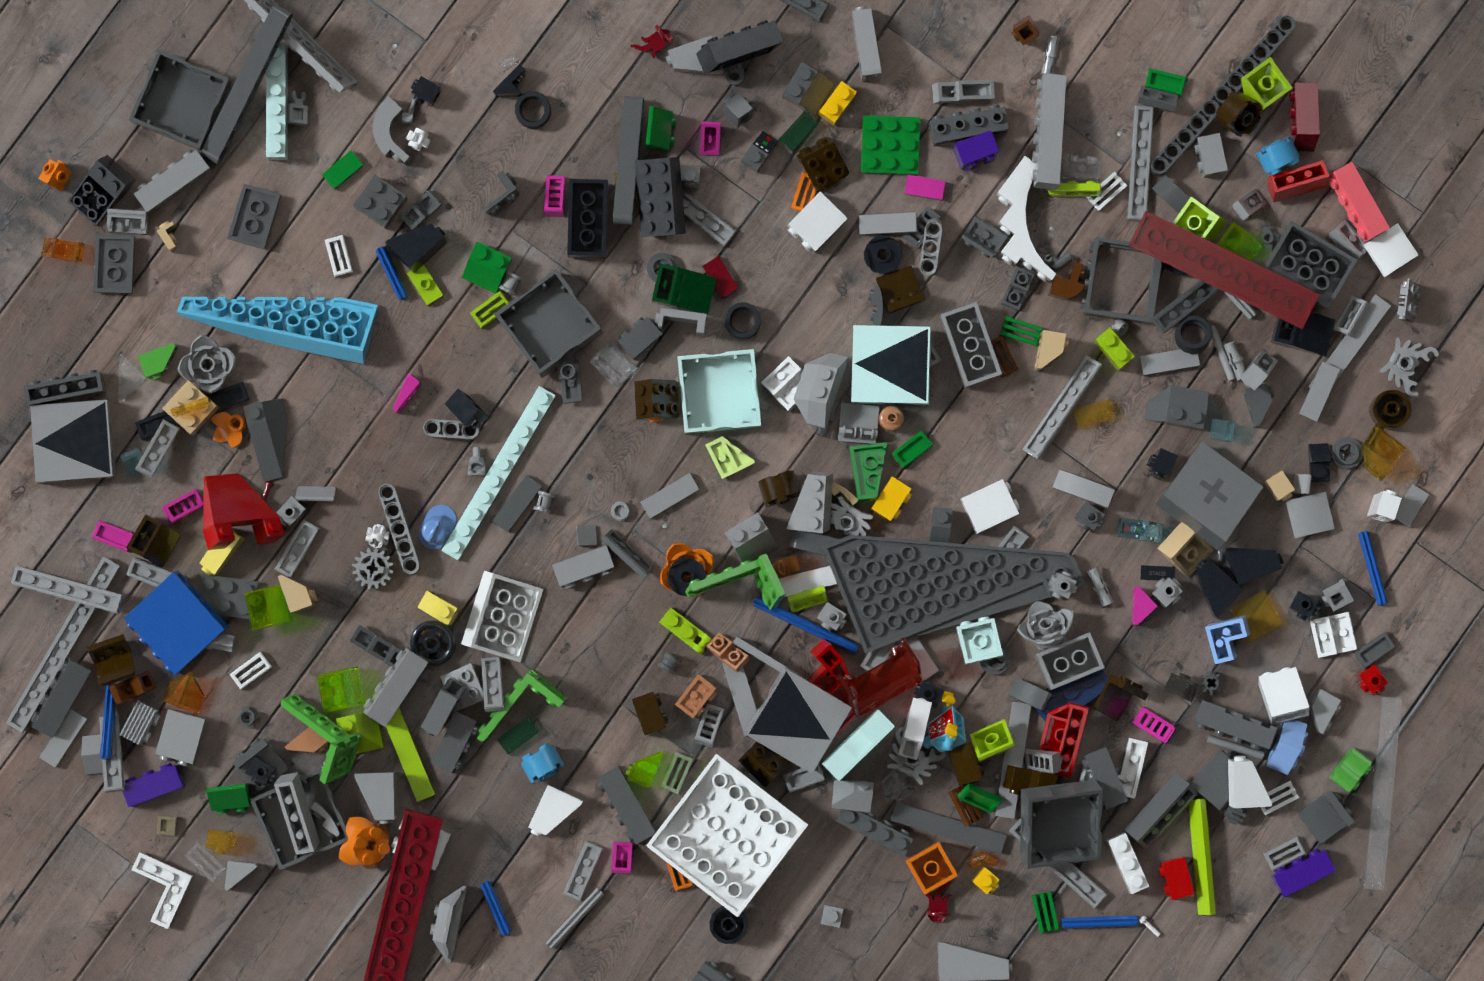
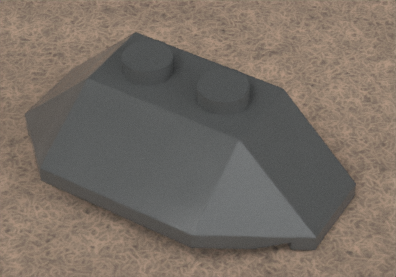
M1171 385L1148 401L1144 420L1220 434L1223 413L1209 392Z

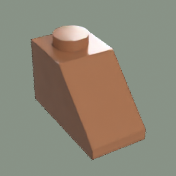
M308 727L287 744L285 748L293 751L313 753L319 751L321 753L329 747L326 739Z

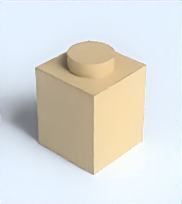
M1283 471L1264 481L1276 501L1281 499L1284 502L1292 496L1291 492L1295 490Z

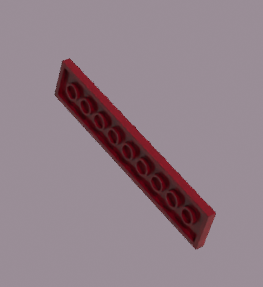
M1145 211L1129 243V246L1303 329L1320 295L1148 211Z
M409 809L405 810L364 981H404L444 818Z

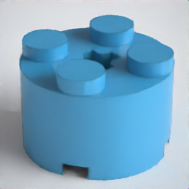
M1290 135L1286 136L1282 141L1279 139L1263 147L1261 151L1255 152L1265 173H1269V175L1282 171L1281 167L1284 165L1292 166L1298 163V158L1300 157Z
M546 743L539 747V751L535 754L531 752L522 757L523 762L521 766L532 785L536 784L535 780L542 782L559 772L557 768L560 766L565 768V764L554 745L550 746L549 743Z

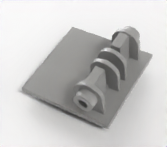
M1408 278L1407 282L1403 281V285H1401L1400 295L1405 296H1399V299H1403L1405 302H1399V305L1404 306H1398L1397 316H1399V320L1408 319L1414 322V317L1418 315L1416 302L1417 298L1420 297L1421 289L1418 287L1419 284Z
M841 403L838 441L876 443L879 406Z
M472 663L440 676L443 685H445L449 678H452L467 687L454 712L484 700L481 682H479V677H477Z

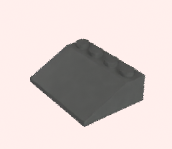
M1291 221L1283 231L1264 268L1320 294L1316 302L1329 309L1356 264L1357 259Z

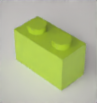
M1111 327L1094 340V343L1117 370L1135 357Z

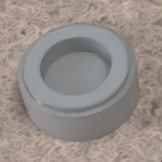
M619 501L612 505L611 515L615 520L623 521L629 517L630 508L625 502Z

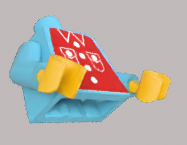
M947 691L942 695V702H944L942 713L928 724L929 735L924 737L922 743L926 749L934 746L939 752H945L966 743L964 717L953 707L955 703L953 693Z

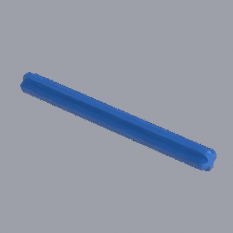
M756 597L753 602V606L821 639H825L827 642L852 654H855L859 646L779 606L770 610L760 597Z

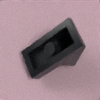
M519 64L493 90L496 97H520L522 93L514 84H519L525 78V69Z
M1328 443L1308 444L1311 482H1329V462H1331Z

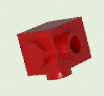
M1375 664L1370 665L1356 675L1361 682L1359 686L1365 693H1375L1378 695L1386 689L1384 686L1388 684Z

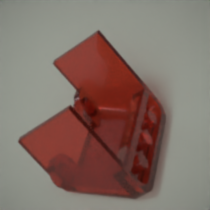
M904 637L900 639L901 646L897 645L890 650L891 653L888 660L858 677L850 674L844 677L841 674L837 675L839 686L857 718L868 714L921 682L920 662Z

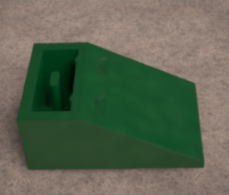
M660 263L652 303L708 315L716 277Z

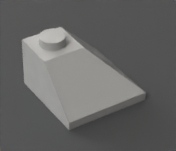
M834 780L832 808L870 813L874 783L857 780Z

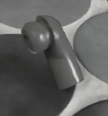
M1068 253L1061 258L1052 257L1050 254L1044 257V263L1049 268L1060 270L1073 261Z

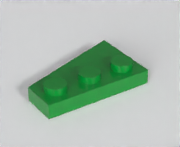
M887 442L849 446L857 502L877 500Z

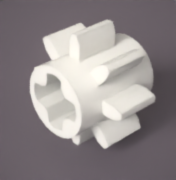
M416 128L414 132L410 130L406 137L409 140L408 146L418 151H421L422 147L427 149L430 143V139L427 138L429 134L419 128Z
M376 524L373 528L368 527L365 540L369 541L370 546L381 548L383 544H388L390 532L383 525Z

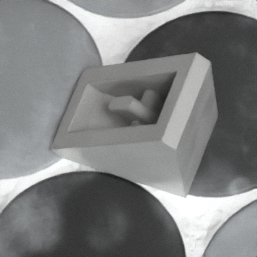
M100 735L82 736L81 757L86 775L103 773V764L100 757Z
M229 860L227 862L225 890L229 891L257 869L259 865L252 862Z

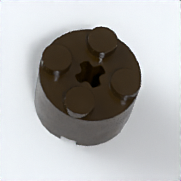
M1232 91L1222 106L1216 110V116L1223 127L1241 137L1244 133L1250 134L1257 127L1261 119L1259 112L1262 111V107L1244 93Z
M1387 390L1375 396L1370 404L1369 414L1373 422L1380 428L1395 429L1404 425L1410 418L1411 403L1403 392ZM1393 406V412L1389 414L1387 407Z
M793 470L758 481L766 508L776 505V502L779 504L787 503L790 501L789 497L795 499L801 493Z

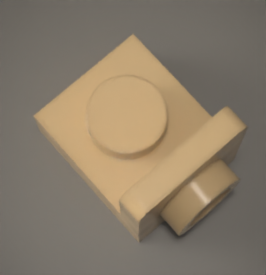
M166 221L159 226L160 229L157 232L172 253L178 249L175 245L178 241L172 233L168 234V232L176 228L177 225L174 221Z

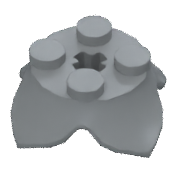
M200 335L193 341L191 352L180 360L177 370L184 379L195 382L202 391L214 393L222 387L226 376L234 369L236 358L229 349L221 348L212 338ZM207 360H210V363L213 362L210 370L203 367Z
M1036 601L1028 611V622L1021 623L1017 631L1026 640L1036 645L1039 650L1055 647L1066 641L1067 632L1073 623V610L1061 609L1055 612L1051 605L1042 601Z

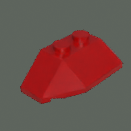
M1070 702L1048 712L1039 749L1060 752L1061 771L1055 773L1057 775L1068 778L1072 776L1089 707Z

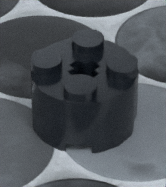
M724 906L718 907L712 913L709 921L713 937L724 944H734L740 941L745 936L748 928L747 917L744 911L737 917ZM727 919H731V923H734V927L731 926V929H726V925H723V922H727Z

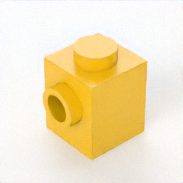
M984 866L971 880L986 894L989 892L994 893L999 887L997 883L999 879Z

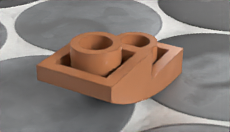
M719 632L706 646L715 656L737 673L750 660L747 654L734 646L732 641Z

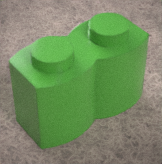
M1352 747L1331 773L1329 779L1349 793L1351 790L1354 792L1360 785L1359 779L1361 776H1366L1371 771L1372 767L1370 765L1372 761Z

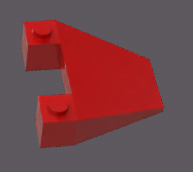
M239 473L204 477L203 534L208 550L225 549L236 539L232 527L252 525L258 545L273 544L285 535L280 517Z
M822 639L810 651L822 665L807 680L852 707L836 733V736H838L865 708L843 658L825 639Z

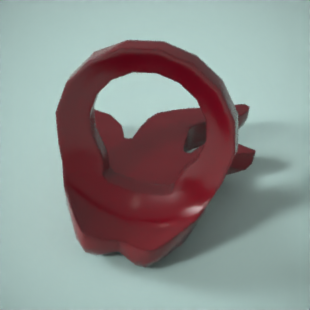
M656 25V32L647 38L641 36V40L648 44L644 46L633 44L630 47L643 52L653 50L651 55L655 59L657 52L671 44L673 36L670 35L669 30L661 29Z
M950 881L936 890L934 900L930 894H925L929 899L926 915H928L933 923L936 921L942 923L947 916H950V912L947 911V899L952 895L947 894L942 900V891L949 885Z

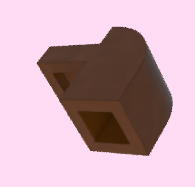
M1075 262L1070 279L1055 275L1048 296L1061 300H1069L1076 297L1084 288V284L1078 283V280L1082 281L1085 272L1082 269L1083 264Z
M149 671L137 674L109 687L116 704L125 703L157 688Z

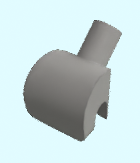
M473 447V457L469 459L467 475H486L485 459L480 457V447Z

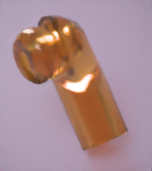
M980 851L970 856L968 865L971 868H977L978 865L985 862L994 867L998 858Z

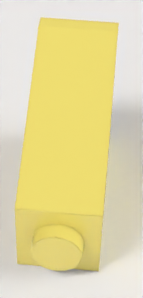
M233 530L236 540L225 549L208 550L200 561V564L203 566L201 569L208 575L212 573L218 575L245 539Z
M426 591L418 605L419 609L449 626L452 625L460 611L456 606L429 591Z

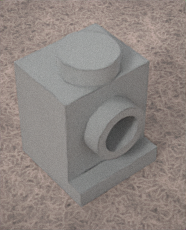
M681 165L682 188L699 189L700 167Z
M291 496L276 513L279 515L284 526L287 524L292 526L307 509ZM288 509L293 510V514L291 516H288L286 514V511Z
M1343 579L1323 590L1325 596L1322 599L1326 607L1331 606L1333 612L1354 601Z

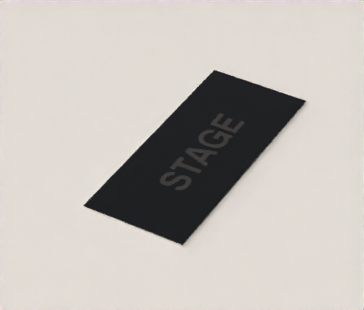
M1141 565L1140 580H1160L1162 578L1165 580L1170 578L1172 580L1174 578V567Z

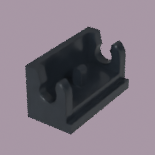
M459 388L445 403L449 410L466 427H469L476 420L471 426L473 429H476L489 417L468 394Z

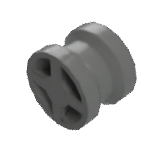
M665 652L663 660L657 666L674 675L675 668L681 664V661Z

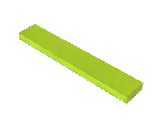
M398 707L386 728L418 802L435 795V792L402 712Z
M1193 799L1188 804L1198 915H1215L1206 799Z

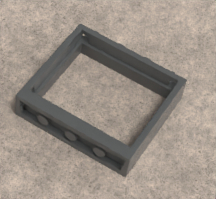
M1095 237L1094 242L1090 241L1089 253H1092L1091 260L1087 261L1086 266L1089 276L1088 279L1084 280L1083 290L1086 291V297L1082 298L1080 309H1084L1083 314L1151 325L1153 323L1151 318L1155 312L1162 261L1153 257L1144 317L1090 309L1099 246L1141 252L1129 246L1130 242Z

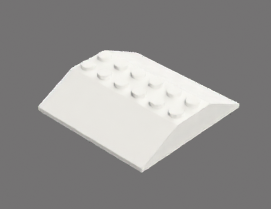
M716 754L646 846L731 913L739 917L791 850L808 824Z

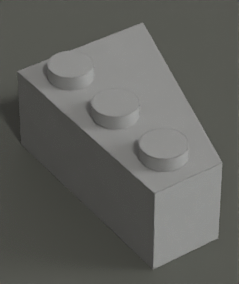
M814 471L807 475L786 529L824 533L830 530L833 473Z

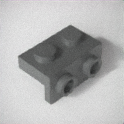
M975 216L961 238L964 239L966 245L978 248L983 256L994 258L1008 236L978 216Z

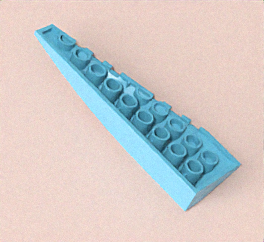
M182 297L177 314L252 339L364 364L378 305L342 297H334V299H325V297H316V299H305V297H297V299H287V297H255V299H245V297H237V299H226V297H218L217 299Z

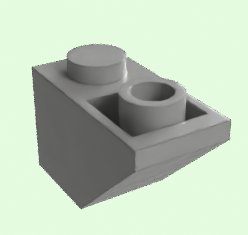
M1322 689L1317 690L1309 705L1316 731L1319 734L1329 731L1332 725L1330 721L1332 716L1337 715L1341 708L1339 704L1341 700Z

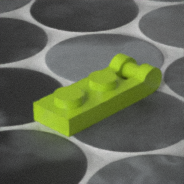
M1068 181L1067 183H1060L1056 190L1048 189V193L1053 197H1102L1101 184L1096 181H1087L1086 183Z
M672 608L667 611L659 622L700 655L705 652L704 648L713 640ZM697 636L702 638L698 645L693 642Z

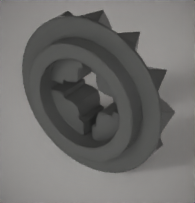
M658 253L649 259L647 273L654 282H656L658 272L655 273L659 268L658 261L662 264H670L677 267V263L671 255Z
M1342 438L1332 447L1331 456L1335 464L1341 468H1352L1361 461L1363 452L1356 440ZM1349 447V452L1355 456H1348L1344 461V454L1339 450H1346Z
M1001 645L1003 656L998 657L1002 664L995 662L991 667V659L980 662L981 667L987 673L996 675L1003 673L1008 668L1010 655L1004 646Z

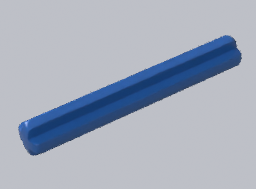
M1368 531L1360 532L1358 536L1377 605H1385L1388 603L1370 534Z
M112 685L106 686L100 752V757L103 760H110L112 757L116 702L109 689Z
M1138 916L1062 918V928L1138 925Z

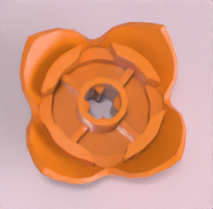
M684 543L672 544L666 553V566L660 574L661 585L673 591L668 583V571L675 561L682 558L698 561L704 567L707 577L714 567L713 555L704 549H691ZM683 574L684 576L681 579L689 583L691 581L690 578L693 576L692 574L689 576ZM704 593L696 595L694 597L702 596Z
M363 817L349 818L346 825L348 841L342 844L339 851V859L348 865H362L366 869L377 867L390 851V846L388 845L389 831L386 824H380V821L372 823Z

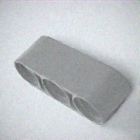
M937 218L930 219L925 227L920 260V271L924 275L934 274L938 265L943 224ZM937 224L939 231L931 232L929 225ZM932 242L937 246V249L929 251L926 245ZM926 261H930L933 263L934 268L927 270L923 264Z
M430 419L423 426L425 434L432 438L475 440L480 434V429L477 427L476 433L473 436H468L466 434L467 427L461 421ZM432 423L438 426L437 431L433 434L429 433L427 429ZM449 425L457 427L455 434L449 435L447 433Z

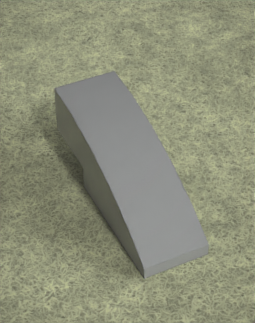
M994 80L937 82L932 85L933 104L995 99Z
M1059 470L1052 487L1104 508H1108L1115 491L1109 487Z

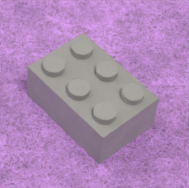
M1090 632L1035 654L1049 690L1105 668Z

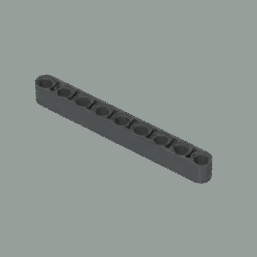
M276 4L271 8L201 151L203 157L216 164H220L291 22L293 17L291 12Z

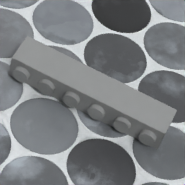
M1044 73L1041 79L1037 81V90L1040 92L1039 97L1036 99L1038 115L1035 116L1034 126L1037 127V133L1034 134L1033 138L1036 151L1032 155V163H1035V170H1032L1031 181H1034L1033 188L1056 190L1060 185L1066 75Z

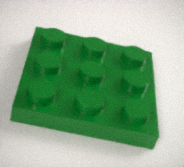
M863 115L861 173L918 175L920 117Z

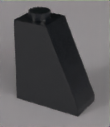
M432 224L388 239L385 243L388 249L411 272L415 273L447 241L444 237L446 235L439 226L435 228Z
M1232 547L1223 549L1235 582L1238 585L1282 569L1283 559L1280 553H1276V550Z
M1202 559L1196 565L1197 571L1194 574L1212 616L1218 618L1243 589L1211 559L1206 561Z

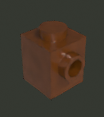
M1029 15L1013 25L1012 34L1017 42L1020 41L1022 45H1025L1039 36V29Z

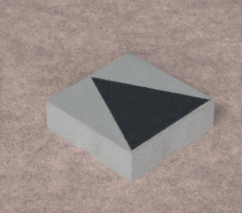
M96 400L30 406L36 483L66 482L74 479L116 478L115 455L111 440L113 429L111 401Z
M784 666L771 686L765 702L758 708L744 733L812 774L852 707Z

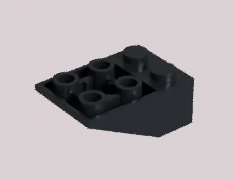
M106 155L95 162L68 202L93 225L97 226L108 214L107 210L115 207L136 180L110 156Z
M1311 312L1303 329L1277 317L1270 343L1327 357L1335 319Z

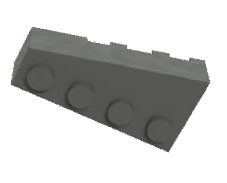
M1200 700L1192 721L1197 723L1196 727L1206 731L1207 728L1215 730L1214 734L1225 738V735L1233 737L1232 741L1243 744L1244 741L1251 744V748L1261 751L1262 748L1270 749L1278 728L1272 725H1265L1261 721L1247 718L1242 714L1229 711L1226 708L1204 700Z

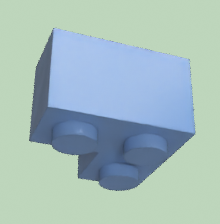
M1246 615L1208 624L1205 627L1215 664L1231 661L1237 657L1233 640L1244 638L1251 634Z
M1295 719L1282 722L1276 742L1269 753L1266 767L1286 775L1289 774L1291 768L1295 769L1298 763L1297 757L1302 756L1305 750L1303 744L1308 737L1306 732L1307 724Z

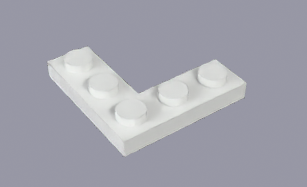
M1132 738L1128 739L1121 773L1118 777L1126 797L1135 799L1148 742ZM1082 766L1079 782L1088 781L1092 777L1090 771H1086L1084 766Z
M139 852L132 871L166 886L151 922L169 929L193 876Z

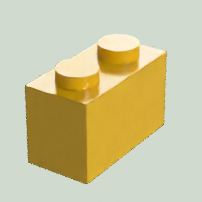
M841 81L819 111V116L834 126L856 97L857 91Z
M892 476L871 510L889 522L892 518L896 520L902 511L899 509L901 504H907L912 496L909 493L911 488Z

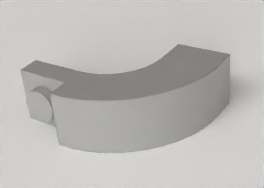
M387 96L378 107L374 116V138L379 149L386 157L393 153L392 157L399 164L401 162L407 164L411 158L393 142L391 137L392 125L404 111Z

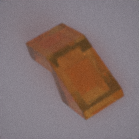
M44 238L41 256L82 262L85 243L65 241L57 238Z

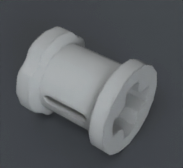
M507 271V277L499 288L514 296V291L519 281H522V278Z
M538 491L539 498L537 505L533 509L550 514L549 508L555 495Z

